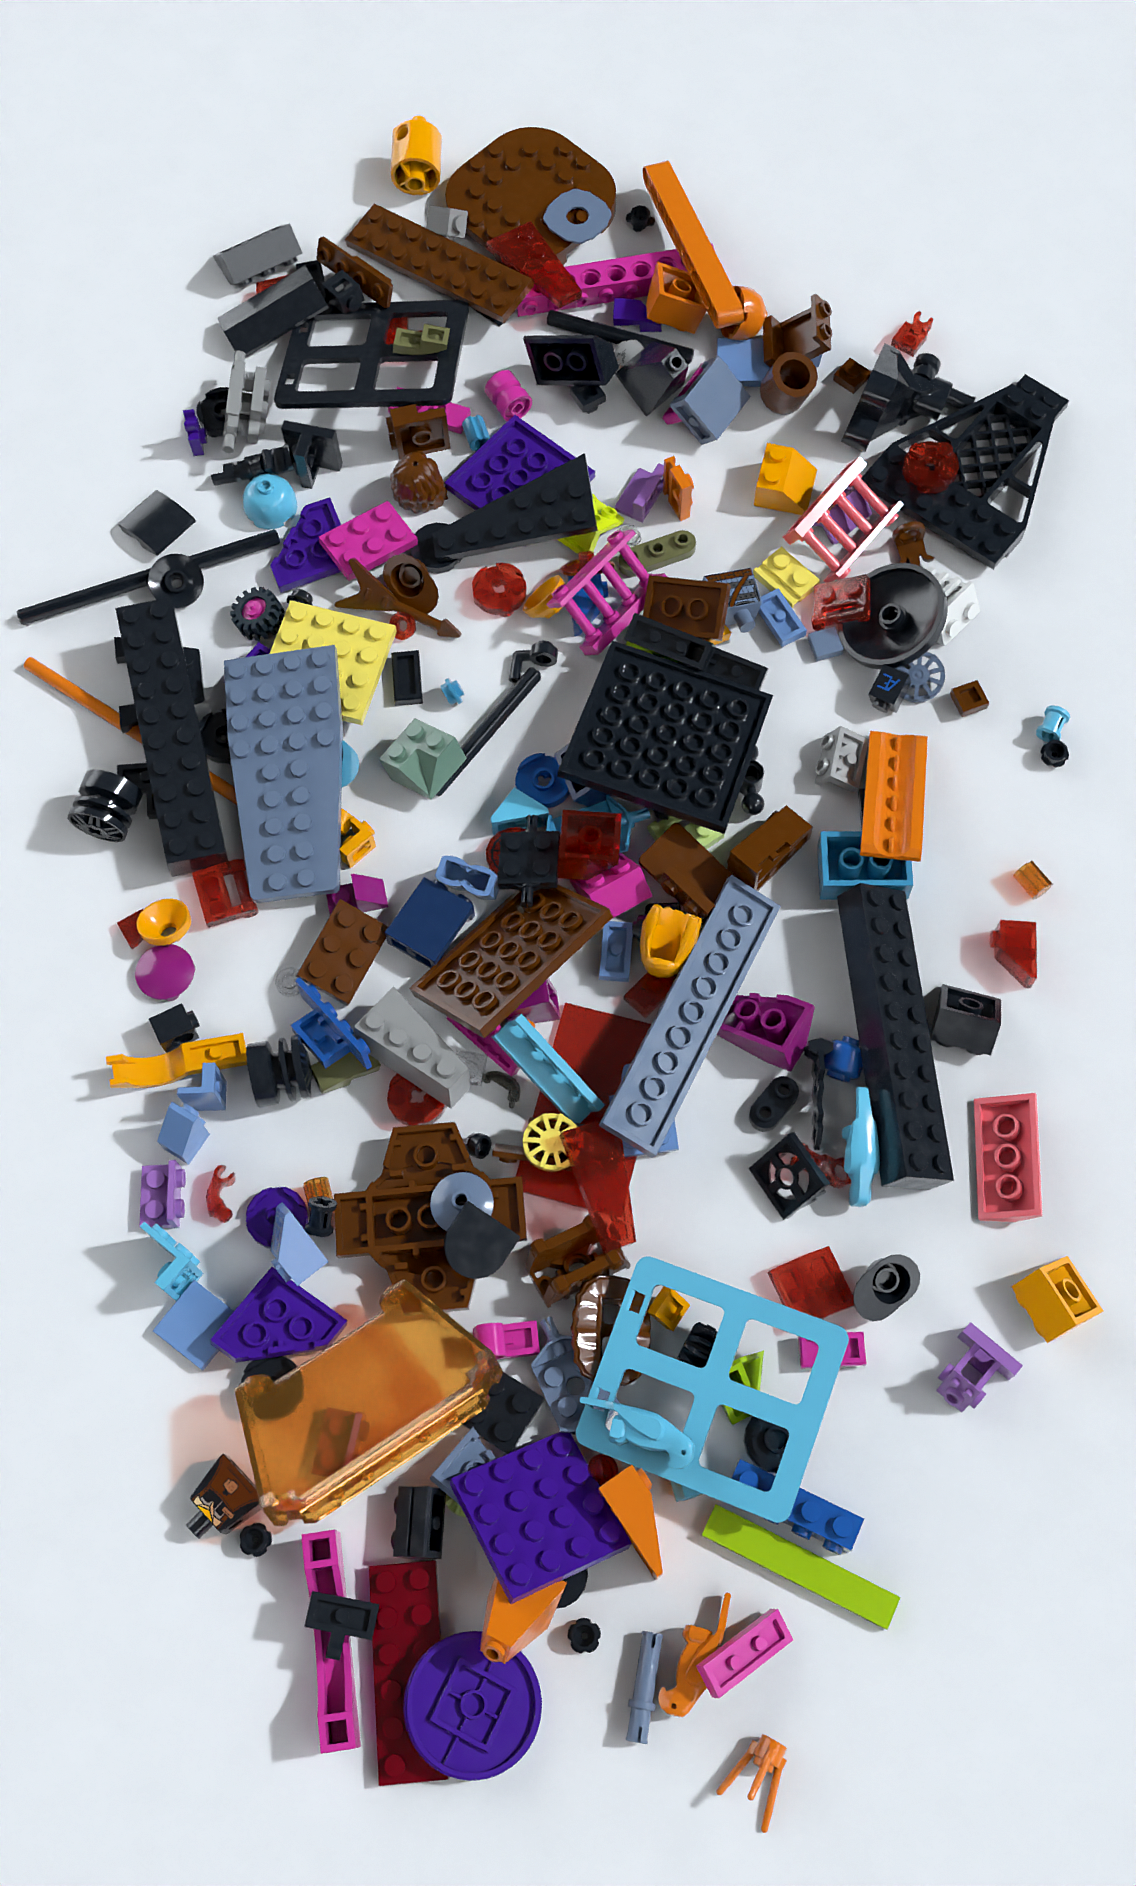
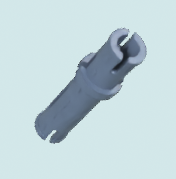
M642 1631L633 1699H629L628 1707H631L626 1740L648 1744L647 1738L651 1711L655 1712L656 1704L653 1703L663 1634Z

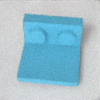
M143 1222L140 1227L155 1242L175 1257L173 1262H167L160 1269L157 1275L159 1278L154 1283L177 1301L193 1280L198 1281L204 1274L197 1267L200 1261L182 1244H177L158 1224L155 1223L151 1228L147 1223Z

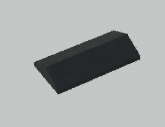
M303 266L217 319L234 351L240 350L245 352L246 358L329 307L306 266Z

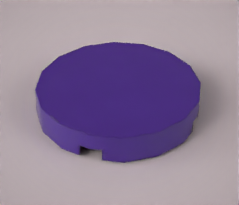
M288 1187L263 1189L253 1197L247 1207V1230L253 1239L265 1248H271L276 1209L281 1202L290 1210L304 1230L305 1225L308 1223L309 1214L305 1202L297 1192Z

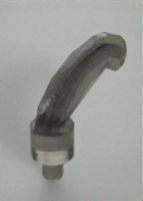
M490 1071L484 1074L482 1077L484 1083H490L492 1080L509 1091L507 1100L509 1101V1108L513 1109L515 1102H519L521 1093L520 1085L516 1079L499 1071Z

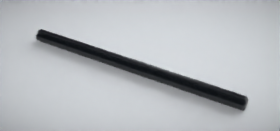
M273 529L188 557L192 558L203 569L279 545L280 538L277 531ZM151 568L17 610V617L19 622L25 625L149 586L148 577Z

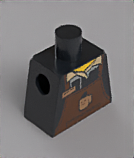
M223 1453L191 1495L190 1500L200 1511L186 1526L198 1539L212 1526L220 1533L226 1535L266 1507L271 1501L238 1465Z

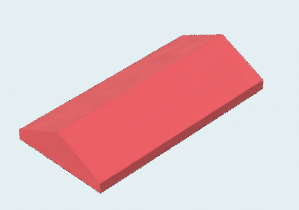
M1027 1093L974 1099L978 1220L1018 1222L1042 1217L1037 1094Z

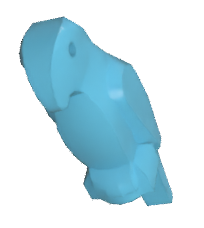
M857 1087L856 1119L852 1122V1125L842 1129V1138L847 1143L844 1171L852 1181L849 1188V1204L851 1207H864L871 1201L873 1178L880 1168V1153L877 1127L872 1117L868 1088Z
M588 1397L580 1398V1403L618 1412V1415H615L609 1433L611 1443L621 1446L630 1442L645 1450L666 1451L671 1460L667 1462L668 1466L675 1469H683L692 1462L695 1453L694 1442L657 1413L611 1401Z

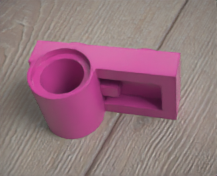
M536 1320L511 1324L484 1323L473 1328L476 1362L534 1356L540 1353Z

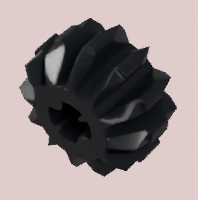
M701 1322L694 1324L676 1359L698 1368L705 1367L718 1333L716 1328Z

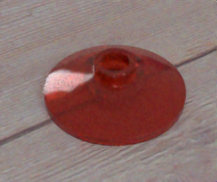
M579 552L577 559L571 560L560 567V573L567 576H575L594 557V552ZM609 560V563L614 568V562ZM599 570L595 575L602 574L603 572Z

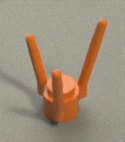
M762 1734L759 1742L752 1740L747 1752L724 1779L716 1793L717 1795H722L753 1756H755L753 1763L759 1767V1770L747 1796L748 1800L752 1801L760 1788L766 1772L772 1774L774 1769L761 1831L766 1833L772 1816L781 1773L787 1761L783 1758L787 1748Z

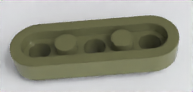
M680 530L636 545L630 549L646 571L651 572L690 558L696 550V538L689 531ZM620 554L619 569L621 573L628 577H636V574Z

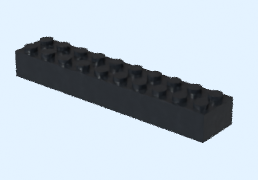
M172 598L117 607L115 610L166 863L170 874L174 877L229 865Z
M859 883L838 895L837 902L865 1083L869 1091L872 1117L877 1127L881 1186L931 1190L954 1181L906 893L905 891Z

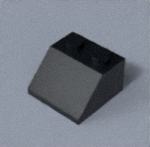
M942 984L932 1024L931 1040L936 1041L937 1044L943 1047L955 1046L966 1049V1051L974 1055L986 1054L991 1056L1001 1026V999Z

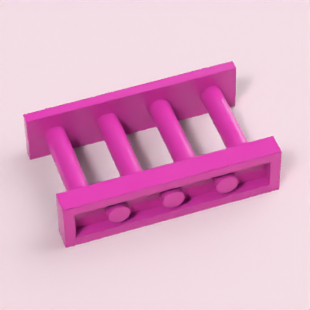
M633 529L626 531L617 530L607 538L608 543L566 585L559 586L552 593L553 598L546 604L549 609L564 606L586 635V640L579 646L585 656L599 655L630 624L634 613L639 614L644 609L649 575L667 577L665 573L649 574L627 545V542L636 534ZM618 551L640 580V586L635 591L631 592L609 563V560ZM599 570L603 572L622 598V604L617 609L613 610L590 580ZM581 588L584 589L604 616V622L598 628L593 627L572 599Z

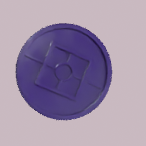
M467 1631L453 1634L429 1648L413 1668L404 1695L403 1711L405 1725L409 1738L418 1754L438 1772L448 1777L467 1781L492 1778L513 1767L526 1754L533 1743L542 1713L541 1689L529 1660L520 1651L505 1664L490 1661L480 1651L483 1631Z

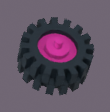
M256 587L251 588V593H248L247 590L242 592L244 597L237 596L236 601L238 604H232L231 608L234 611H230V616L232 617V622L244 637L246 636L249 640L254 638L255 641H260L261 636L264 639H268V633L271 632L273 635L277 633L275 627L280 628V620H283V613L285 611L271 590H265L264 587H259V590H257Z

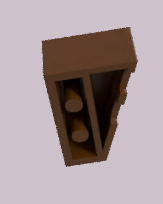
M787 805L780 811H774L764 824L730 851L727 860V870L745 884L759 891L810 839L813 826Z

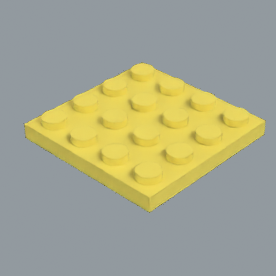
M290 600L269 654L335 645L338 656L342 721L363 725L397 632L396 625Z

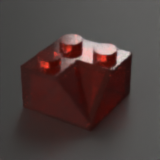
M562 811L558 878L589 880L619 864L622 813Z

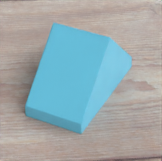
M514 787L491 816L493 835L501 834V832L526 830L527 815H531V818L532 815L538 816L537 828L547 826L549 815L548 808Z

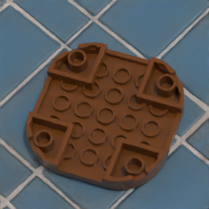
M524 127L511 130L499 136L460 166L447 183L445 197L447 208L468 211L466 234L493 254L496 262L519 273H524V270L540 271L559 268L567 262L566 255L580 245L565 241L551 232L543 220L547 207L557 197L572 189L588 191L604 201L611 210L612 216L608 226L601 232L603 233L610 226L615 216L616 185L610 172L601 163L565 136L546 128ZM580 208L572 209L566 215L567 220L572 224H582L589 217L588 213Z

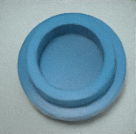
M449 678L445 679L446 683L440 687L451 705L456 702L458 704L462 703L461 696L465 694L458 681L452 682Z

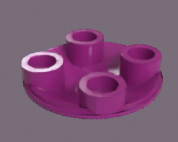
M177 945L154 946L140 957L136 965V983L140 990L151 998L174 1001L191 984L195 965L189 953Z

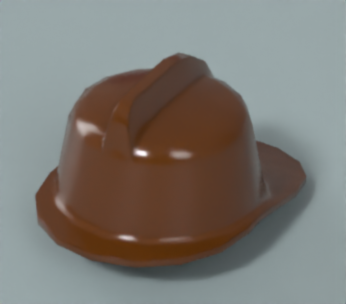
M406 554L395 555L388 559L383 568V578L388 589L397 600L426 614L432 612L437 606L439 594L438 588L429 575L424 563Z

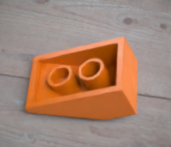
M630 1465L599 1487L598 1491L611 1507V1511L622 1525L632 1546L654 1579L657 1580L662 1576L663 1570L652 1494L649 1491L652 1489V1483L642 1468L636 1471L633 1465Z

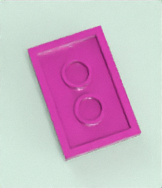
M386 501L319 536V543L346 579L351 581L356 577L349 564V559L356 558L369 571L388 561L389 558L418 545V539L390 502Z

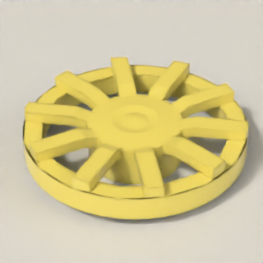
M542 1114L530 1121L523 1134V1150L527 1159L535 1167L544 1171H560L569 1167L577 1159L581 1150L579 1129L572 1120L563 1114ZM549 1120H557L554 1129H551ZM544 1121L546 1131H542L536 1125ZM561 1123H566L569 1127L560 1132ZM533 1129L540 1135V1138L528 1136ZM572 1131L575 1133L576 1139H564V1136ZM528 1143H539L540 1146L529 1151ZM576 1144L575 1151L573 1153L570 1152L564 1145ZM540 1151L544 1153L541 1162L533 1157ZM561 1152L569 1157L563 1163L560 1162L558 1155ZM549 1156H554L556 1165L546 1164Z

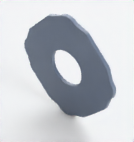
M572 189L562 193L547 207L543 220L549 230L563 240L575 244H583L586 241L593 240L608 226L612 213L606 203L592 193L580 189ZM580 208L585 210L589 217L582 224H572L567 220L566 215L570 210Z

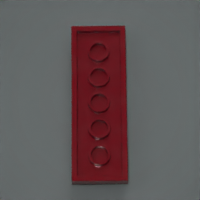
M437 1561L369 1566L370 1602L380 1604L372 1638L379 1786L448 1780V1776L427 1764L414 1748L406 1729L403 1711L405 1689L413 1668L421 1656L441 1640Z

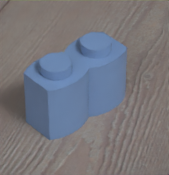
M442 856L435 874L439 881L452 889L469 891L480 899L496 900L499 892L497 874L484 866H470L464 860L455 856Z

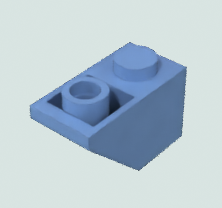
M171 1102L157 1142L164 1150L189 1165L210 1133L204 1127L206 1122L198 1116L200 1114L198 1111L185 1103L180 1107Z

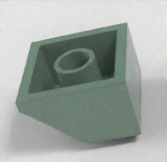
M416 718L413 719L379 758L392 781L431 800L467 759L454 736Z

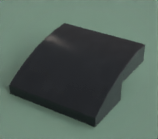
M155 490L120 521L118 525L124 533L137 539L144 549L158 556L191 527L196 520L174 500Z

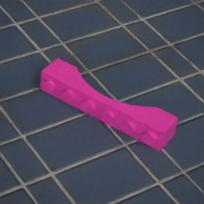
M334 1529L302 1534L304 1570L309 1598L312 1591L347 1598L341 1532ZM314 1629L318 1688L317 1717L321 1754L361 1747L351 1637L345 1635L340 1660L325 1658L331 1632Z

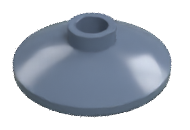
M466 1172L451 1174L441 1180L432 1193L430 1207L433 1218L445 1231L448 1230L463 1207L455 1203L459 1196H465L467 1201L488 1215H492L494 1199L491 1189L477 1175Z

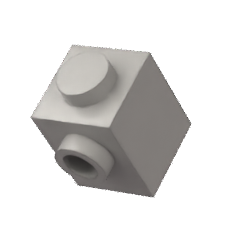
M429 205L426 228L454 241L455 237L465 238L468 211Z

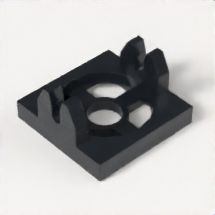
M795 1132L785 1136L748 1168L783 1220L790 1218L799 1209L817 1200L816 1197L826 1193L825 1188L830 1185V1182ZM786 1153L796 1155L799 1160L795 1164L790 1165L785 1164L781 1158ZM771 1165L776 1169L774 1174L775 1181L773 1182L770 1173ZM783 1168L789 1169L792 1172L793 1183L791 1185H786L781 1180L780 1174ZM804 1169L809 1174V1184L806 1192L798 1184L799 1173ZM781 1188L784 1190L790 1189L796 1199H788L778 1191Z

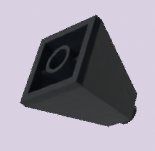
M652 341L621 367L615 375L644 415L648 416L684 385L688 365L676 348Z

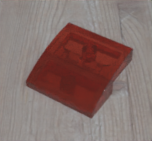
M829 1246L796 1258L767 1272L784 1306L822 1320L854 1307L853 1294Z

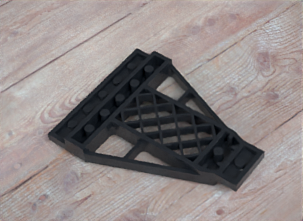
M1025 374L1016 385L1011 384L893 442L861 479L878 497L891 505L901 501L904 505L899 509L917 522L923 523L928 529L994 570L1004 557L1007 558L1023 538L1053 424L1067 408L1069 400ZM981 412L958 438H952L942 432V430ZM992 423H1004L1005 429L992 430ZM985 425L986 431L978 432ZM1025 436L1027 443L1015 444L1013 437ZM928 437L948 448L933 466L925 464L903 449ZM1007 438L1008 445L996 446L995 439ZM989 440L990 446L977 448L976 441ZM970 442L971 448L964 449V447ZM1042 445L1032 485L1029 486L1016 478L1015 475ZM998 454H1011L1012 460L999 461ZM992 455L993 462L981 463L979 456ZM973 457L975 464L962 465L961 458ZM955 459L956 466H949ZM995 471L997 478L984 479L983 472ZM977 472L978 480H965V473ZM958 474L959 481L954 482L945 475ZM1005 486L1028 498L1022 522H1017L990 505ZM980 488L982 495L976 496L967 489Z

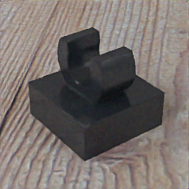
M574 385L570 388L571 397L583 413L587 412V414H590L598 409V405L606 402V394L600 386Z

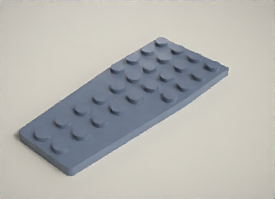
M335 645L224 660L228 744L250 897L256 903L336 893L340 889L341 852L339 848H341L343 737L337 648Z

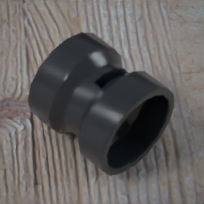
M922 353L916 357L913 365L914 368L911 371L929 381L938 374L941 362L933 354Z

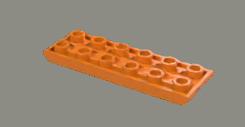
M870 731L860 856L921 862L928 736L895 735L886 732Z

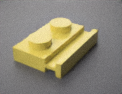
M782 546L765 559L762 565L753 569L754 577L769 591L779 588L792 608H794L797 602H801L818 588L820 580Z

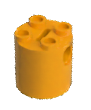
M414 116L412 120L400 123L393 129L391 180L396 188L411 195H424L432 192L438 187L441 176L442 135L423 116Z

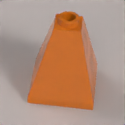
M495 1576L487 1597L480 1651L483 1652L485 1657L492 1662H502L505 1664L547 1630L567 1583L563 1580L510 1604L497 1576Z

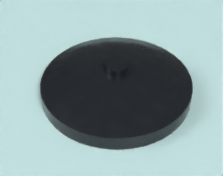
M895 563L877 568L861 578L846 595L838 614L837 630L839 639L848 654L855 661L866 667L881 670L883 664L892 668L907 665L925 654L942 633L948 613L945 591L936 577L921 566L910 563Z

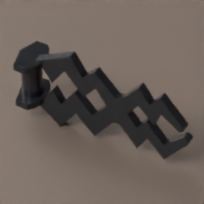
M823 1038L808 1041V1046L804 1047V1055L808 1059L813 1060L811 1096L814 1109L811 1140L814 1150H820L824 1128V1112L822 1108L823 1079L825 1074L824 1057L825 1054L833 1051V1042Z

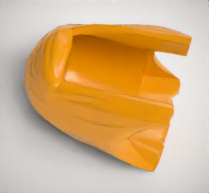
M654 904L643 921L640 936V958L647 972L657 978H669L678 974L697 943L702 919L689 913L684 914L682 911L673 910L670 907L662 908L661 905Z

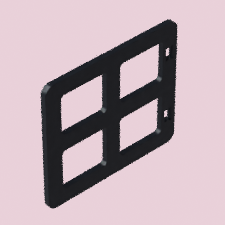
M462 300L391 302L390 307L384 308L376 302L362 303L357 311L350 310L345 315L335 305L327 304L328 309L292 330L274 395L275 405L279 409L404 407L416 404V406L446 405L453 398L469 314L468 303ZM447 317L445 328H450L446 350L431 354L407 355L393 353V344H385L390 321L394 318ZM371 319L366 342L362 345L310 346L317 321ZM308 328L307 332H300V329ZM438 361L434 384L431 388L375 389L380 365L384 362ZM360 363L355 388L352 390L298 391L302 372L307 364ZM287 379H294L293 384H286Z

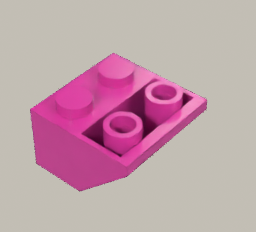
M617 852L610 853L612 855L610 857H602L601 861L591 866H584L578 869L575 875L569 877L570 883L578 894L609 908L613 918L652 897L641 867L624 854H617Z

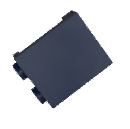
M424 877L385 931L387 943L431 969L442 959V955L467 919L473 920L475 917L473 903L462 894L455 895L448 891V888L438 880H433L432 882Z

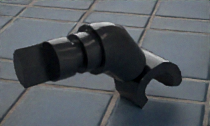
M290 444L270 450L263 449L260 454L244 457V460L237 461V465H234L233 462L223 464L222 473L211 475L214 486L237 482V478H240L242 481L248 479L251 481L261 474H279L294 470Z

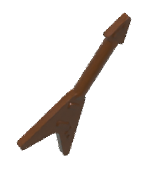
M356 558L349 559L351 569L359 583L360 591L357 594L335 602V607L395 611L438 631V636L459 638L462 635L448 619L445 618L441 621L398 601Z

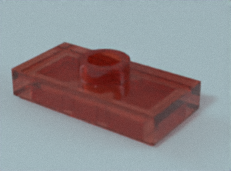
M647 972L623 996V1000L646 1019L665 999L677 974L669 978H657Z

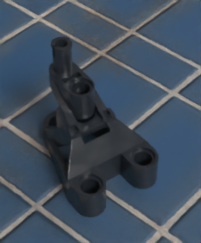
M884 343L841 442L866 452L870 441L898 425H905L908 420L920 415L937 421L945 403L962 409L974 403L976 397L952 388L953 383L936 377L928 381L926 378L914 374L901 352L897 348ZM898 371L908 386L898 381Z

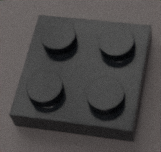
M490 1363L457 1414L455 1421L469 1430L474 1427L481 1438L504 1453L509 1454L517 1446L545 1398Z

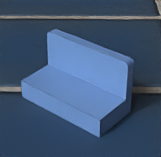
M203 1063L202 1086L177 1088V1095L183 1103L191 1106L196 1111L226 1110L227 1081L216 1063Z

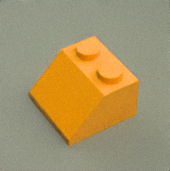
M767 443L756 485L754 506L803 515L809 507L817 469L796 449Z
M1068 1256L1040 1267L1011 1286L1016 1294L1018 1303L1026 1309L1033 1320L1035 1330L1047 1343L1104 1312Z

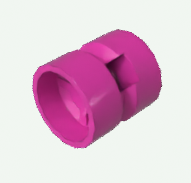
M502 370L487 381L485 393L505 421H509L514 415L522 418L530 410L532 399L526 390L521 388L520 382L512 371Z

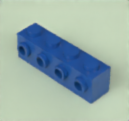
M740 1459L731 1478L768 1492L771 1490L776 1476ZM799 1488L791 1515L783 1523L792 1527V1533L807 1540H810L812 1536L823 1542V1548L841 1555L842 1551L845 1553L852 1551L864 1518ZM765 1519L773 1524L779 1525V1523Z

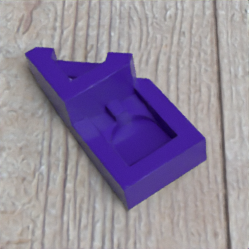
M614 298V326L639 325L640 332H662V324H657L647 319V308L641 300Z

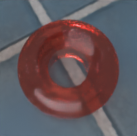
M397 612L389 621V624L396 625L397 632L395 638L409 639L416 631V621L407 612ZM403 620L407 623L405 631L400 629V622Z
M598 1454L589 1461V1474L598 1482L600 1487L619 1474L617 1463L610 1456Z

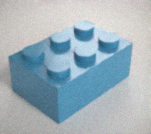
M862 831L820 832L817 844L820 900H837L838 895L859 883L905 891L906 899L909 898L913 888L912 861L860 856Z

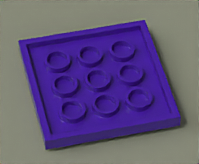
M514 415L444 482L445 488L468 506L477 510L576 457ZM588 466L591 482L595 478V470Z
M555 1433L457 1475L450 1480V1486L510 1604L626 1551L632 1544L622 1525L611 1511V1507L605 1498L600 1495L598 1491L600 1485L570 1433Z

